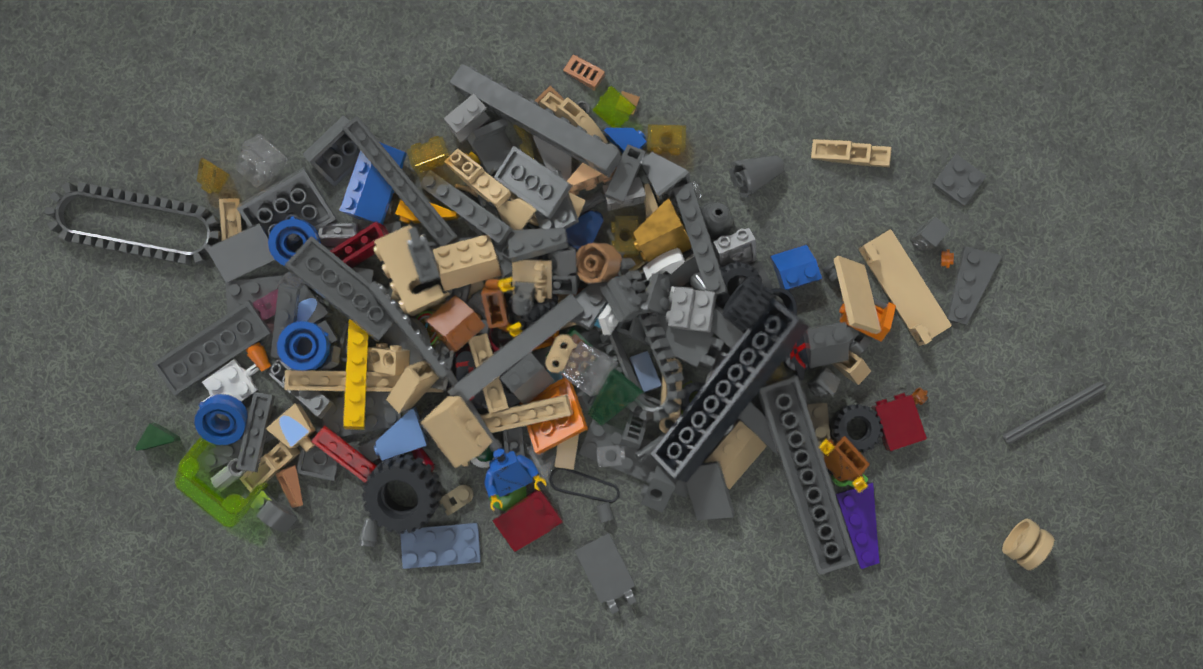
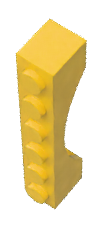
M350 319L343 426L344 429L365 430L369 334Z

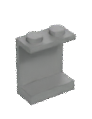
M472 94L448 114L444 120L450 131L462 144L468 139L473 130L483 127L490 121V118L484 112L486 107L475 94Z

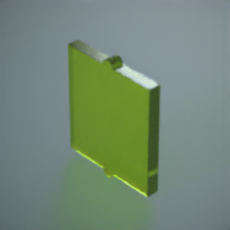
M611 85L605 94L600 96V101L593 111L612 128H621L625 121H629V116L636 106Z

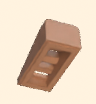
M575 55L571 57L563 70L594 91L605 76V71ZM576 61L578 65L576 66L574 71L570 70ZM581 66H584V68H583V70L581 71V73L578 74L577 72H578V70L580 69V67H581ZM589 69V74L587 75V77H584V74ZM593 73L597 74L593 81H591L590 78Z
M295 465L277 472L275 475L292 508L302 506L303 501Z

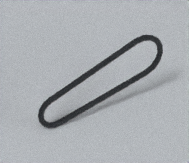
M555 468L550 474V484L559 492L609 503L615 502L620 495L619 488L616 485L575 470ZM566 470L612 486L616 489L617 495L614 499L608 500L559 489L553 484L552 477L556 471Z

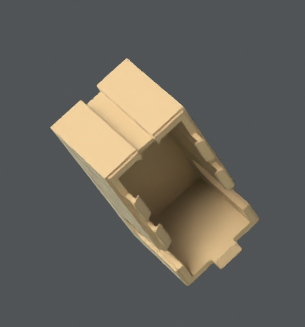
M409 225L375 240L376 247L373 249L380 262L384 261L385 263L382 265V268L388 279L392 278L393 280L390 285L396 296L400 295L402 299L398 301L402 311L412 317L445 302V297L449 296L450 293L443 294L439 285L419 294L412 293L413 288L420 285L421 282L407 246V241L411 240L408 229L412 228V226Z

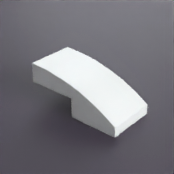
M676 248L659 255L645 265L643 270L647 280L650 281L652 273L663 274L667 271L672 274L685 260L681 250Z

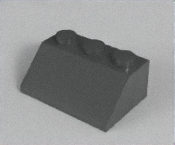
M344 115L302 154L334 187L354 169L360 153L358 146L342 128L350 122Z

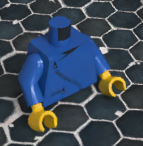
M498 449L493 453L495 459L489 462L490 469L487 470L484 481L488 497H491L492 500L490 507L493 511L494 502H499L502 509V502L497 499L496 495L500 498L532 483V478L535 480V488L540 491L537 485L539 481H542L546 486V480L540 478V473L532 460L522 455H517L514 451L506 454L504 449Z

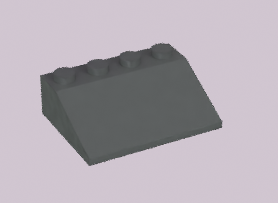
M306 167L245 200L237 207V210L249 227L261 223L268 237L275 225L290 219L292 216H295V219L309 222L316 230L336 219ZM298 234L289 235L287 246L301 240V236Z

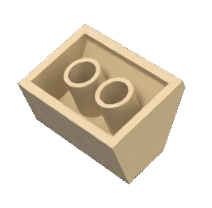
M448 396L421 422L454 467H458L477 457L493 442L460 396Z
M737 421L733 429L721 439L703 463L719 461L727 488L730 490L767 445L744 423Z

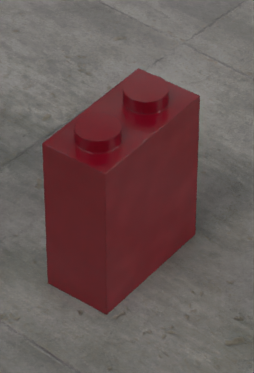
M905 392L894 395L893 400L881 399L875 402V406L871 407L872 410L877 412L876 416L881 418L879 423L883 424V429H880V432L883 433L881 438L886 451H893L927 439L912 395H905Z

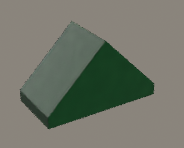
M149 423L135 449L136 451H142L180 441V436L157 423Z

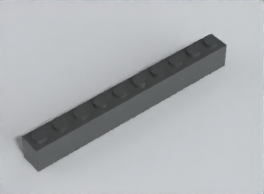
M462 64L450 81L455 91L467 98L475 94L490 111L607 177L611 176L622 159L619 149L611 143L607 145L599 136L587 134V131L581 126L575 127L571 125L568 119L555 116L556 114L548 108L544 110L532 99L530 101L526 100L521 93L510 91L505 84L494 82V79L489 75H481L473 66L467 67Z

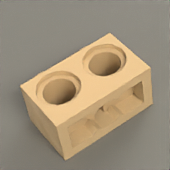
M376 343L375 347H368L367 370L391 375L403 374L406 367L409 366L410 350L402 349L400 345L388 347L387 343Z

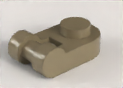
M460 485L441 497L439 503L440 505L443 504L446 509L445 513L449 516L468 504L474 497V491L469 485ZM452 497H454L457 502V504H455L454 506H452L451 502L449 501V499Z

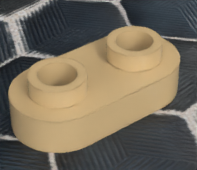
M562 334L554 340L546 358V367L549 371L558 373L565 368L574 348V343L570 336ZM562 342H566L568 344V346L564 349L560 347V344ZM558 360L560 363L558 366H553L552 362Z

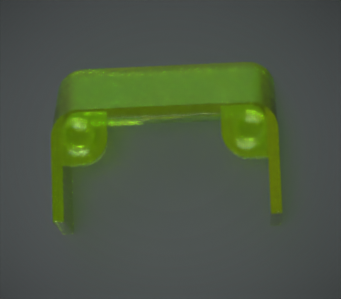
M199 438L179 462L175 476V486L225 527H233L251 508V503L262 490L265 491L269 485L267 483L257 484L246 499L239 494H231L226 499L222 498L195 476L199 471L197 458L210 444L205 439Z

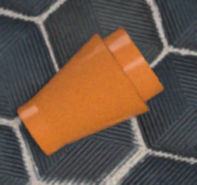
M260 342L246 349L247 356L261 372L271 367L264 345L262 346Z

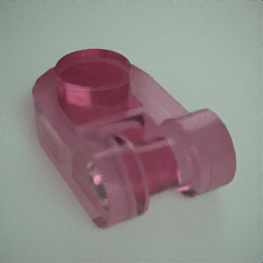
M278 289L253 302L254 307L260 311L262 320H266L276 314ZM270 302L272 308L267 309L265 305Z

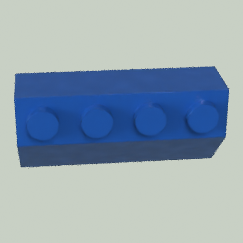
M380 143L402 169L407 153ZM361 150L340 211L357 219L373 223L378 222L383 225L394 190Z

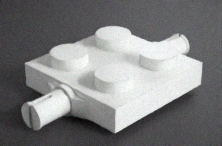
M233 359L202 383L208 389L209 397L217 394H226L236 397L242 402L258 390L251 376L260 369L254 364L246 370L240 366L236 359Z

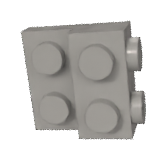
M750 228L739 229L736 233L729 236H721L717 241L713 242L720 268L726 266L727 263H734V261L749 264L757 260L756 241Z
M675 287L674 292H671L669 296L672 306L671 311H667L666 314L668 326L673 329L711 332L717 294L715 292L696 291L693 288Z

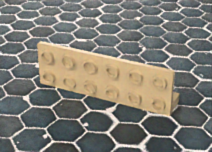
M888 230L858 249L892 304L896 305L895 309L919 346L929 343L933 337L951 327V323L892 230Z

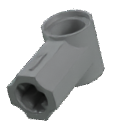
M238 458L231 460L225 468L211 478L213 486L220 492L224 491L247 472L244 470L239 472L236 469Z

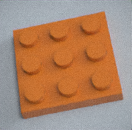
M568 376L549 385L530 402L568 394L573 414L570 416L526 425L536 454H541L588 429L572 381Z

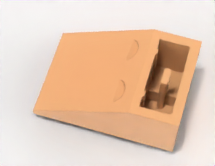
M582 163L567 180L568 183L573 185L569 193L578 195L580 190H592L600 182L605 184L611 181L616 168L611 176L607 177Z

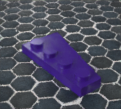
M872 482L868 483V487L860 493L853 488L835 494L860 569L879 563Z

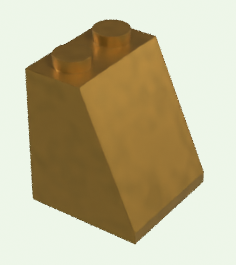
M670 199L665 200L633 232L636 238L633 241L645 263L676 248L680 249L681 253L692 248L686 230Z

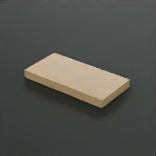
M837 256L834 258V263L849 325L875 334L881 332L865 265Z

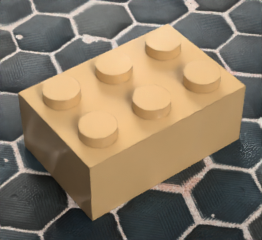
M488 235L433 249L444 291L501 276L491 238Z

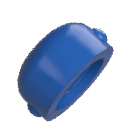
M295 216L275 225L268 239L271 255L278 263L284 266L296 253L287 246L289 235L298 234L303 239V243L312 236L321 243L315 227L305 220L295 219Z
M306 321L294 322L288 325L279 335L277 342L278 355L282 362L291 369L302 371L316 370L329 356V334L316 324ZM308 337L313 347L309 354L302 356L297 349L300 339Z
M226 394L213 395L204 402H200L199 410L194 420L195 428L198 434L206 441L216 445H229L241 439L246 428L248 412L245 405L236 397ZM216 414H223L227 416L230 421L222 420L218 418Z

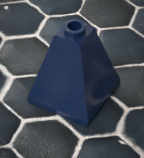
M590 211L578 217L579 222L566 229L568 245L576 249V253L582 246L594 242L604 221L602 214L598 211Z

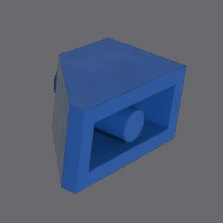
M606 128L604 130V136L622 154L628 144L641 150L646 146V136L640 130L636 131L634 128Z

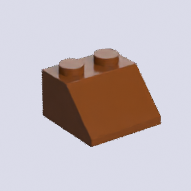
M456 295L425 320L448 350L451 351L460 349L485 327L477 314Z

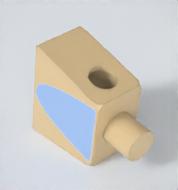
M300 404L291 406L266 428L290 449L300 445L308 452L315 446L309 436L316 430Z

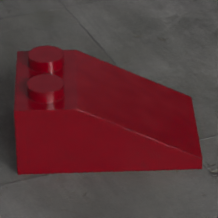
M541 488L540 491L534 490L492 520L514 552L545 535L563 522L562 517Z

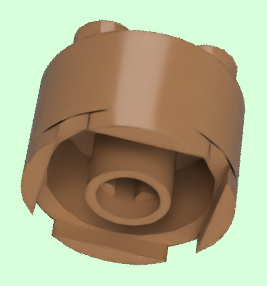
M587 244L582 246L576 253L577 274L587 283L609 282L617 276L622 256L610 244Z

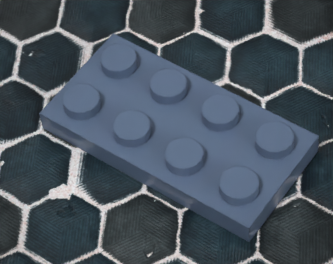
M478 523L422 527L421 529L416 528L411 533H407L406 530L403 534H400L403 569L481 562Z

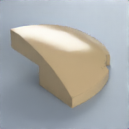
M517 198L512 201L506 200L497 208V211L502 221L513 230H524L536 209Z

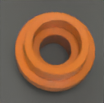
M950 249L941 252V266L949 268L954 263V253H950Z

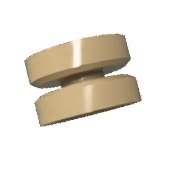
M1025 519L1018 523L1004 541L1002 550L1011 559H1017V563L1023 568L1031 570L1040 565L1050 553L1054 544V537L1046 530L1040 529L1039 525L1031 519Z

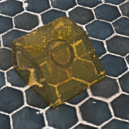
M443 136L432 137L428 140L429 142L423 144L416 143L410 149H407L411 167L417 175L445 165L444 161L450 156Z

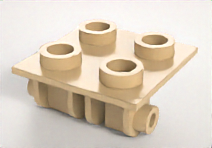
M522 260L512 263L513 287L515 282L535 283L536 293L534 296L537 302H544L545 298L552 299V261Z

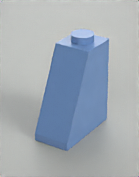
M416 406L404 414L375 442L374 450L377 457H381V460L418 449L428 444L427 437L419 423L420 417Z

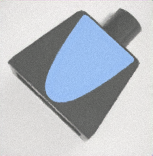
M304 285L301 288L296 322L306 321L314 324L319 320L324 321L334 314L310 286Z

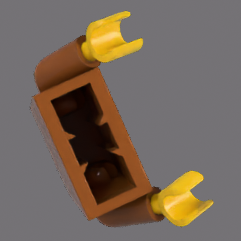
M489 279L485 282V287H483L481 292L488 328L496 327L510 332L511 336L515 337L523 332L520 330L522 325L520 322L513 325L508 322V306L505 291L514 289L510 284V281H513V279Z
M845 436L836 445L833 440L826 439L819 446V449L824 454L823 459L829 475L832 474L838 481H852V485L859 493L868 487L862 473L870 464Z

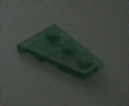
M614 368L607 376L588 415L603 426L643 394L644 391Z

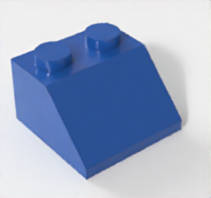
M807 245L770 256L780 288L790 290L822 279L817 261Z

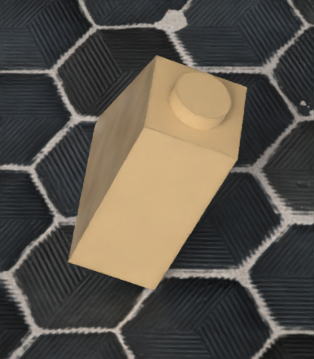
M425 360L406 367L386 400L398 413L408 410L418 402L439 377Z

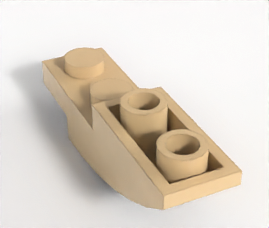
M549 92L539 102L540 107L544 110L546 108L552 110L556 114L555 116L568 119L571 125L575 127L581 126L587 131V134L591 136L593 134L597 135L605 144L608 143L590 116L568 97L562 101Z
M456 149L444 161L468 186L497 208L512 195L506 187L487 174L479 164L461 150Z

